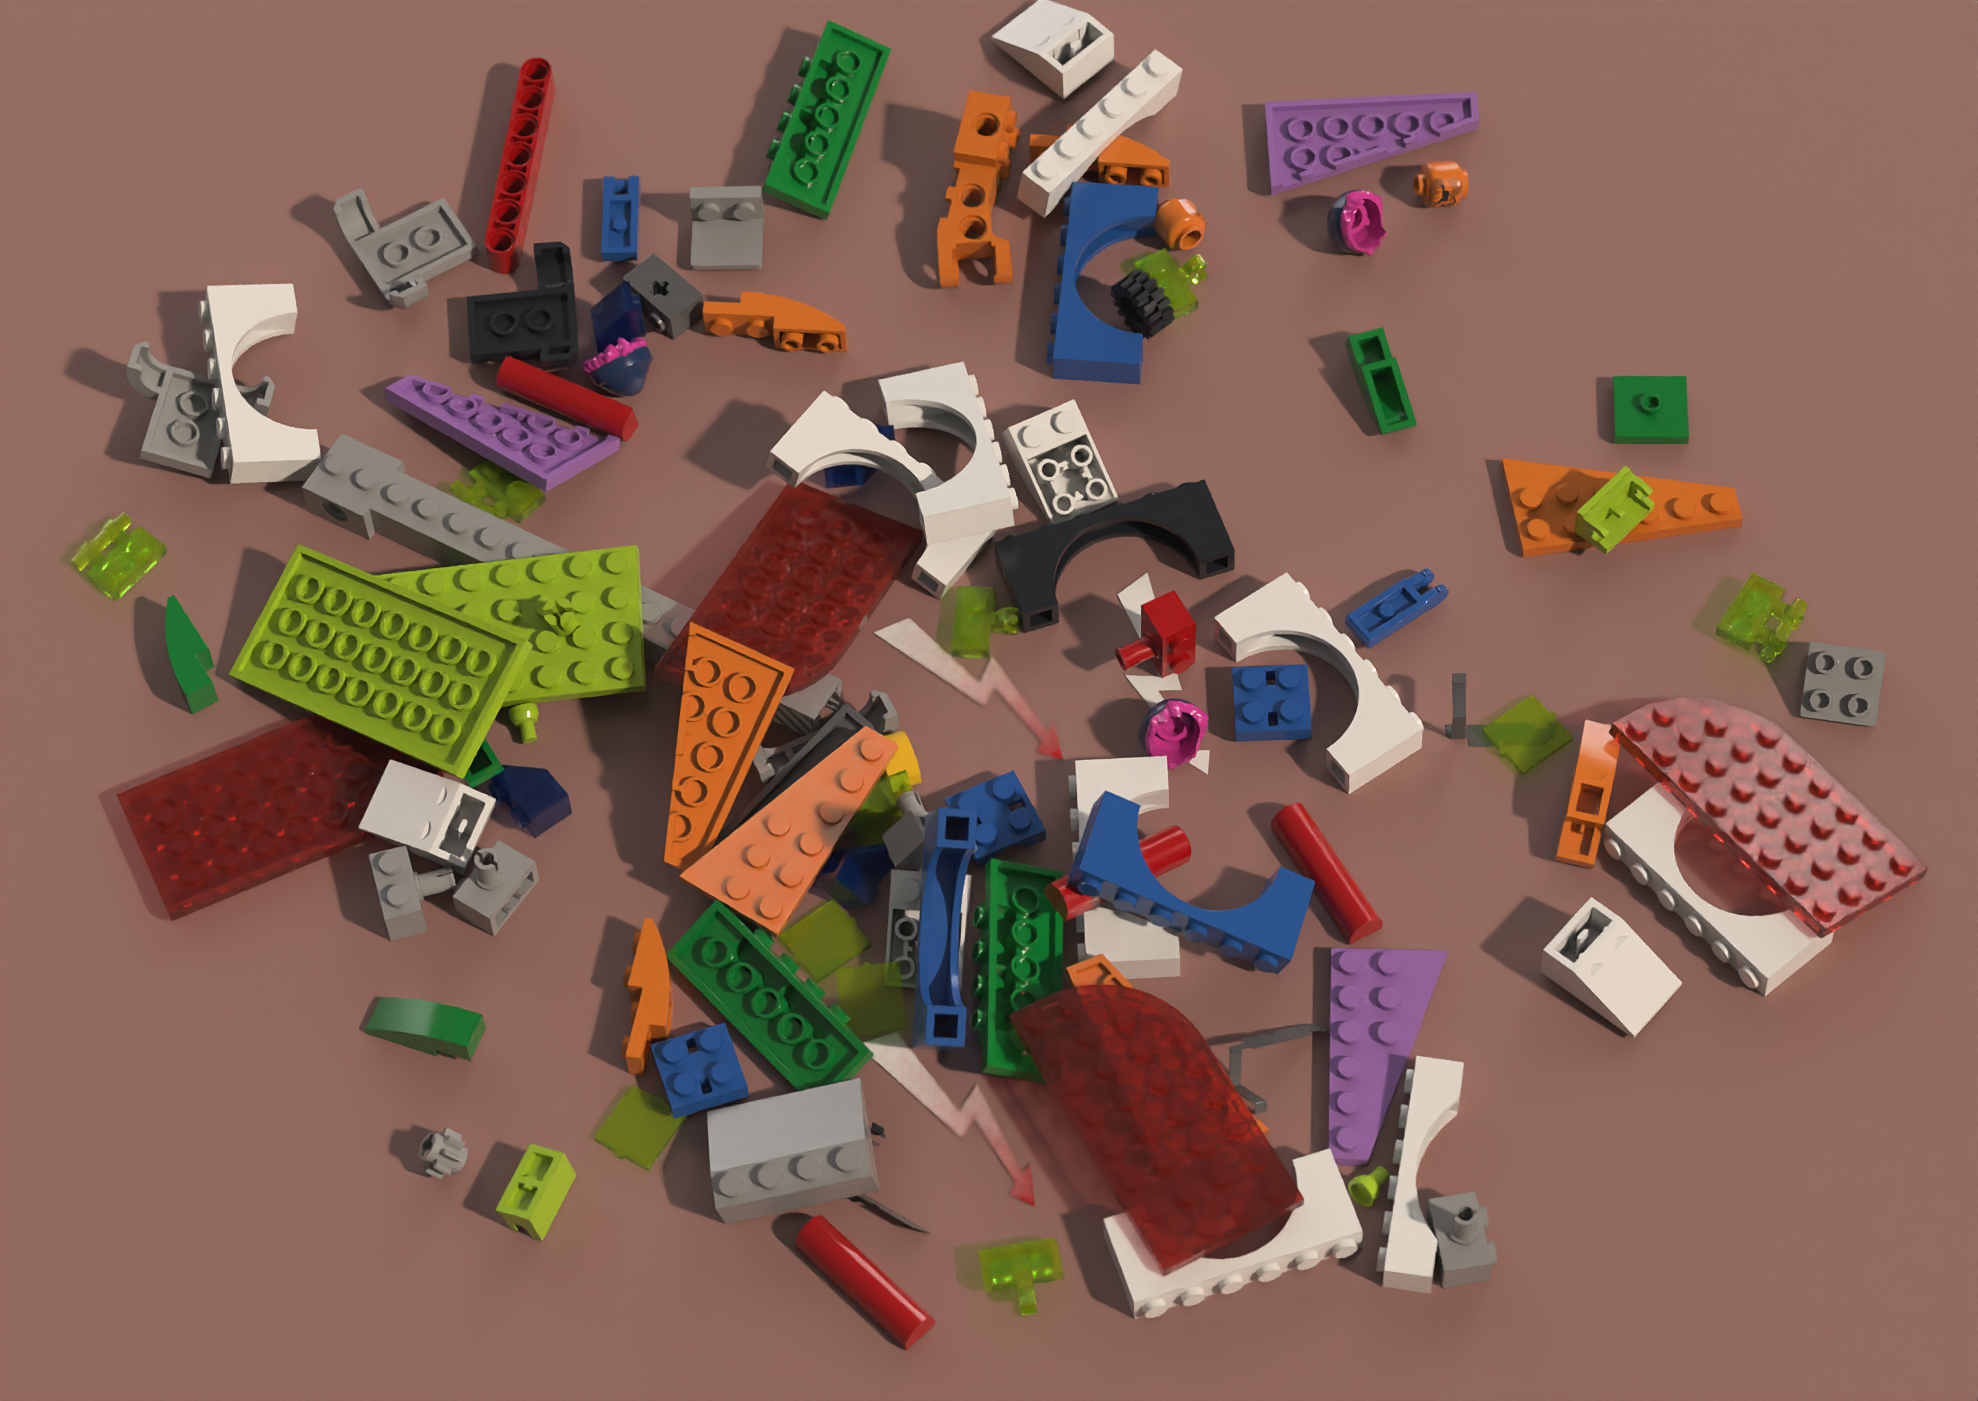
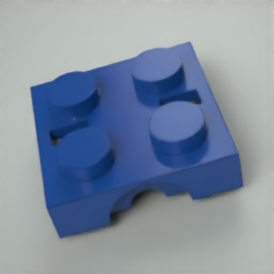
M1308 664L1232 667L1236 742L1311 739ZM1266 680H1275V685H1266Z
M1014 770L944 799L945 808L978 810L976 846L978 850L971 856L976 868L986 865L991 858L996 859L999 853L1011 845L1025 844L1029 847L1046 840V830ZM1021 803L1023 808L1015 809L1011 812L1010 806Z
M725 1023L650 1045L652 1057L657 1071L660 1073L674 1119L749 1097L748 1086ZM697 1047V1052L689 1054L688 1049Z

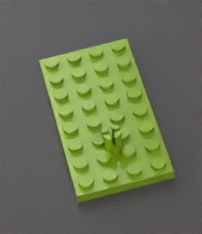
M298 544L229 675L242 683L463 780L533 644L519 636Z
M637 545L374 575L526 639L533 644L501 707L646 691L640 556Z

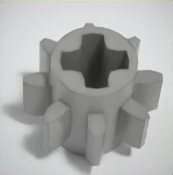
M445 1127L442 1133L436 1131V1133L430 1132L427 1134L420 1145L418 1153L419 1158L423 1160L421 1164L426 1166L424 1172L438 1179H442L444 1174L450 1176L451 1174L456 1175L459 1173L468 1157V1149L464 1147L465 1142L461 1141L462 1135Z

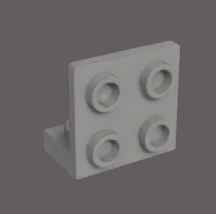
M690 187V205L693 219L691 269H761L764 235L762 187Z
M1809 641L1800 715L1806 718L1875 726L1886 652Z

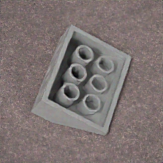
M860 1078L707 1111L710 1174L716 1210L725 1224L880 1191Z

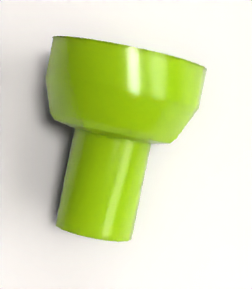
M526 703L511 708L508 711L509 718L515 727L520 728L523 743L531 744L536 742L538 739L534 724L538 721L539 717L537 704Z
M1378 1166L1369 1175L1354 1177L1348 1183L1350 1195L1360 1205L1370 1207L1378 1199L1379 1187L1389 1178L1388 1171L1384 1167Z

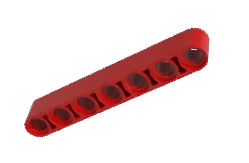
M540 57L526 60L520 68L485 235V248L489 266L494 272L499 274H509L515 271L521 261L555 96L552 67L546 59Z

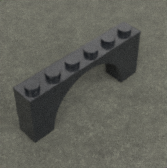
M1205 479L1194 483L1185 482L1174 489L1160 493H1149L1140 499L1127 503H1115L1104 510L1090 514H1079L1064 522L1045 524L1037 530L1021 535H1009L1001 541L994 542L996 564L1023 633L1059 623L1056 588L1062 572L1081 551L1103 540L1117 537H1140L1162 543L1185 558L1196 572L1199 580L1235 570V549Z

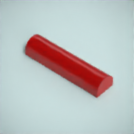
M506 356L500 366L496 385L498 388L606 434L618 437L623 441L629 440L639 425L630 406L510 356Z
M1293 803L1281 809L1272 818L1270 828L1302 876L1315 881L1314 894L1347 943L1351 945L1382 929V920L1302 803Z
M1171 825L1139 840L1144 860L1155 878L1188 863L1190 860V842L1184 831L1177 825ZM1070 874L1047 884L1043 892L1065 922L1107 902V900L1097 896L1084 895L1077 887L1067 884Z
M823 1215L815 1216L799 1231L795 1239V1248L906 1351L935 1325V1320Z

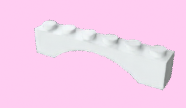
M1155 49L1022 172L1017 198L1045 218L1065 199V196H1068L1072 190L1073 182H1078L1088 167L1114 139L1137 121L1147 116L1155 115L1177 95L1183 69Z
M1417 1056L1415 1070L1407 1069L1404 1093H1410L1411 1097L1409 1105H1401L1398 1127L1405 1129L1404 1141L1396 1140L1393 1163L1400 1164L1399 1175L1390 1176L1387 1198L1395 1201L1393 1212L1385 1211L1382 1235L1389 1236L1387 1248H1379L1376 1271L1384 1272L1383 1287L1431 1294L1437 1239L1428 1227L1419 1206L1415 1185L1420 1161L1429 1143L1443 1126L1457 1116L1464 1062Z

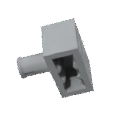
M909 791L896 799V804L903 817L884 833L882 837L888 849L889 858L895 867L922 871L925 816L931 812L925 811L918 792Z
M500 840L492 848L480 849L478 851L479 856L475 854V870L468 878H463L457 884L453 893L457 915L492 936L498 933L539 881L536 862Z
M406 845L369 854L390 941L428 932L421 901H424L423 897L452 889L455 890L456 883L451 865L446 868L417 874V871L413 872Z
M1475 1192L1428 1199L1427 1221L1431 1232L1437 1239L1436 1260L1443 1288L1490 1281L1492 1265H1497L1498 1261L1494 1241L1487 1242L1484 1229L1489 1228L1486 1206L1478 1205Z

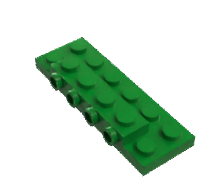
M828 20L826 22L813 56L811 58L805 56L797 72V76L803 79L800 85L796 83L793 85L786 103L791 104L792 107L790 113L786 111L782 113L776 130L781 132L779 140L773 138L765 155V158L770 159L771 162L762 186L763 192L826 220L847 169L891 48L833 21Z
M993 858L986 864L985 900L981 905L976 906L972 918L973 927L979 929V939L974 942L972 949V961L979 963V974H975L971 985L972 997L978 998V1009L976 1008L973 1011L970 1023L971 1031L978 1033L977 1044L983 1045V1073L1057 1085L1061 1080L1063 918L1043 892L1047 884L1063 877V871Z
M716 899L666 953V957L798 1091L851 1080L874 1056V1053L847 1025L851 1017L836 1003L829 1007L821 999L826 992L811 978L804 982L796 974L800 966L785 952L778 956L771 949L775 941L760 927L755 931L748 928L728 907Z

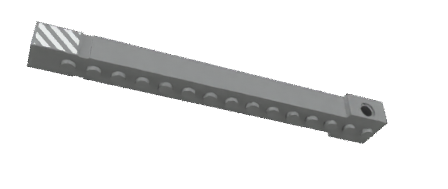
M343 433L302 486L309 512L368 540L376 532L448 567L570 553V551L407 475L402 461ZM641 585L644 656L646 661L684 679L690 622L795 669L772 721L804 736L822 728L819 724L821 718L819 714L824 706L837 712L844 703L840 678L785 652L779 653L774 651L766 643Z

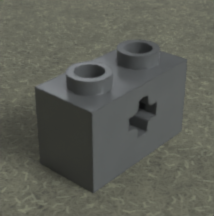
M655 253L622 278L625 292L623 297L627 305L635 312H642L656 331H664L673 340L703 317L704 302L702 293Z

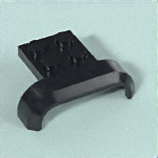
M561 241L533 244L538 290L467 296L471 363L503 361L506 356H510L515 359L540 357L542 370L546 372L569 370L579 359L570 247Z

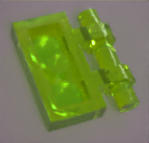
M487 458L468 473L470 481L474 484L473 486H466L460 480H457L450 487V492L458 499L502 520L507 516H511L518 524L546 502L545 494L540 489ZM488 496L496 505L488 506L483 499Z
M124 512L114 520L109 519L101 526L102 531L90 542L85 541L78 547V553L70 560L71 565L78 571H81L90 563L94 567L87 573L90 582L115 601L168 553L165 544L140 525L129 535L124 532L132 523L131 518ZM113 541L118 546L105 557L100 552Z
M1752 572L1717 625L1715 635L1747 651L1750 650L1755 641H1758L1764 645L1759 653V657L1763 661L1771 663L1775 656L1782 654L1788 644L1787 638L1792 630L1798 629L1803 622V613L1807 609L1808 604L1801 598H1795L1791 606L1782 602L1786 589ZM1771 616L1780 620L1775 630L1765 626Z

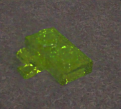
M1166 248L1134 262V270L1141 269L1142 272L1146 271L1149 273L1150 279L1154 278L1157 281V286L1164 289L1165 292L1163 294L1165 297H1169L1171 301L1169 305L1174 309L1173 315L1175 319L1199 308L1198 299L1191 290L1190 285L1202 282L1208 278V274L1204 270L1207 264L1201 254L1189 258L1179 269Z
M958 586L951 644L952 657L989 658L992 633L1018 634V609L1006 607L994 612L996 600L995 587Z
M1057 1237L978 1250L984 1292L1017 1288L1021 1316L1037 1314L1034 1284L1064 1280Z

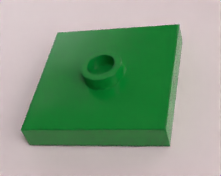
M1613 376L1614 444H1688L1689 423L1686 376Z

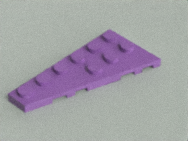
M1477 92L1265 102L1271 196L1479 129Z
M411 374L385 388V400L544 492L551 490L619 451L620 438L608 434L605 440L590 435L589 428L579 425L574 429L556 425V420L553 417L506 403H502L500 408L485 403V397L473 393L469 397L451 393L450 386Z
M1331 948L1328 1149L1330 1148L1337 1166L1369 1165L1388 1109L1396 1094L1402 1073H1404L1422 1026L1428 1004L1436 989L1439 975L1446 963L1448 950Z

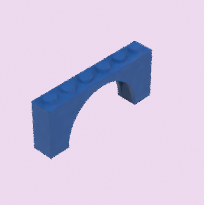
M1073 182L1072 195L1065 196L1064 217H1069L1068 225L1061 226L1060 246L1066 247L1065 254H1058L1057 275L1062 276V282L1055 283L1053 298L1054 305H1059L1058 313H1051L1050 334H1055V343L1048 342L1047 364H1053L1054 379L1140 384L1143 362V334L1123 331L1098 319L1082 302L1076 285L1087 263L1105 248L1128 239L1156 237L1154 221L1159 207L1158 187Z
M1105 790L1092 806L1067 884L1077 887L1084 895L1097 896L1107 900L1121 911L1134 912L1144 916L1156 926L1169 927L1181 932L1191 941L1204 942L1218 948L1225 956L1238 957L1254 964L1255 968L1260 971L1278 974L1291 962L1315 881L1280 867L1267 880L1259 898L1246 906L1232 910L1216 911L1190 905L1167 891L1151 873L1144 860L1137 832L1138 814L1141 805Z
M939 807L925 816L912 1049L953 1051L964 1047L966 1007L963 1006L958 979L959 923L966 872L972 853L976 850L978 810Z

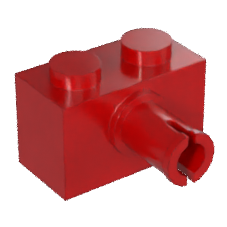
M1175 590L1141 605V638L1115 649V656L1120 667L1127 671L1129 668L1150 659L1161 677L1164 678L1173 673L1180 674L1195 663L1196 623Z

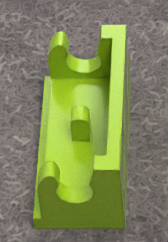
M1624 466L1577 511L1575 533L1607 555L1654 509L1655 503L1648 497L1653 492L1652 488L1633 474L1630 468Z
M530 1143L496 1208V1212L502 1215L512 1230L518 1232L520 1226H523L528 1230L529 1235L533 1239L543 1241L577 1175L565 1154Z

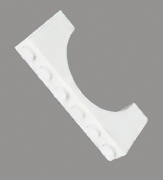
M293 284L207 286L205 300L199 301L198 312L200 322H206L207 328L203 330L204 351H210L211 359L207 361L208 379L214 380L216 387L212 388L213 410H219L220 417L216 420L217 438L223 439L225 446L221 448L222 469H228L230 484L307 481L321 462L317 429L294 428L263 416L242 397L232 375L233 365L251 346L274 336L294 334L297 306Z
M964 362L878 380L882 407L890 430L909 427L938 429L963 439L975 451L966 467L952 479L935 488L916 493L919 520L927 545L1014 526L1013 510L1019 509L1014 487L1007 488V486H1010L1006 464L999 465L1002 463L998 441L991 442L994 440L991 420L983 419L987 418L985 404L982 396L976 397L979 396L975 375H968Z
M825 391L819 395L772 448L766 463V467L794 489L815 472L844 464L864 465L884 471L906 486L915 499L916 493L945 483L936 476V473L930 466L925 463H918L907 454V451L900 443L888 440L878 432V429L871 421L865 418L861 419L849 410L848 405L842 399L836 396L832 397ZM996 530L929 545L926 542L925 551L916 563L911 578L941 600L993 539Z
M1287 572L1214 617V637L1235 662L1264 651L1295 650L1315 655L1327 661L1344 675L1353 689L1358 707L1354 719L1346 732L1333 745L1327 748L1326 769L1348 794L1422 748L1424 728L1419 717L1414 712L1409 713L1402 706L1397 692L1390 685L1385 686L1378 678L1373 664L1367 659L1363 660L1356 653L1351 639L1345 633L1340 634L1336 630L1327 611L1322 607L1317 608L1310 600L1306 587L1299 581L1295 582Z
M1167 756L1075 761L1076 775L1068 776L1069 798H1077V808L1070 809L1071 832L1079 831V842H1072L1073 863L1092 806L1105 790L1141 805L1139 814L1151 810L1169 808ZM1109 901L1076 916L1077 933L1084 932L1085 943L1077 944L1078 963L1102 953L1126 979L1180 976L1178 931L1169 927L1156 926L1150 921L1121 911Z
M1672 771L1605 824L1604 847L1614 859H1621L1630 868L1632 875L1640 884H1647L1657 894L1659 901L1669 911L1674 910L1684 920L1686 927L1693 935L1701 936L1709 943L1719 960L1732 965L1739 972L1741 980L1749 988H1756L1765 997L1832 942L1835 923L1809 899L1780 913L1765 916H1744L1720 910L1695 894L1687 885L1678 869L1674 845L1682 829L1696 816L1699 795Z
M1330 1148L1292 1160V1180L1296 1191V1202L1292 1214L1285 1227L1272 1241L1244 1256L1229 1259H1210L1186 1253L1168 1243L1155 1231L1145 1217L1141 1207L1103 1219L1104 1238L1134 1319L1143 1316L1154 1318L1165 1313L1167 1309L1181 1304L1184 1306L1196 1305L1207 1296L1219 1292L1222 1294L1234 1293L1245 1284L1258 1280L1260 1282H1269L1278 1278L1283 1272L1296 1268L1298 1270H1307L1316 1266L1321 1260L1334 1256L1336 1258H1345L1354 1254L1357 1249L1362 1248L1363 1230Z

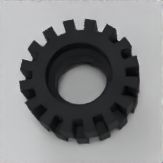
M1135 269L1111 287L1112 291L1110 294L1114 298L1112 302L1114 306L1119 308L1117 310L1120 316L1123 315L1125 318L1124 322L1127 326H1132L1134 333L1139 332V334H1143V338H1152L1175 319L1173 315L1174 309L1169 305L1171 303L1169 297L1164 296V289L1162 287L1159 288L1157 281L1154 278L1150 279L1149 273L1146 271L1142 272L1141 269Z

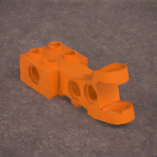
M969 90L953 151L955 160L953 170L957 172L956 186H948L945 201L950 202L947 210L948 217H940L937 228L941 289L959 287L958 260L993 257L994 284L1013 283L1010 243L1003 238L993 235L991 220L996 193L1000 192L1003 180H1009L1012 169V159H1009L1011 149H1017L1020 129L1016 128L1017 112L1012 109L1011 97ZM972 201L979 202V204L975 207L965 206L967 203ZM973 233L981 234L976 239L967 238L968 235Z

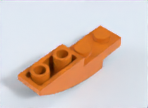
M1067 125V131H1068L1073 125ZM1030 134V165L1061 136ZM1121 135L1114 139L1086 170L1098 171L1099 183L1166 188L1170 186V161L1151 148Z
M741 291L740 303L704 301L703 319L706 334L718 336L746 335L755 338L774 337L775 349H785L787 351L847 352L846 326L825 312L802 302L781 296Z
M1589 720L1584 722L1555 856L1557 861L1590 869L1594 866L1611 795L1622 728Z
M646 917L642 931H636L634 934L632 953L635 954L633 965L628 964L626 966L623 985L629 989L631 1003H633L630 1012V1024H633L631 1035L624 1036L621 1058L626 1059L629 1074L640 1076L645 1075L651 1051L650 1045L653 1042H662L669 1039L673 1012L672 985L666 952L653 919Z

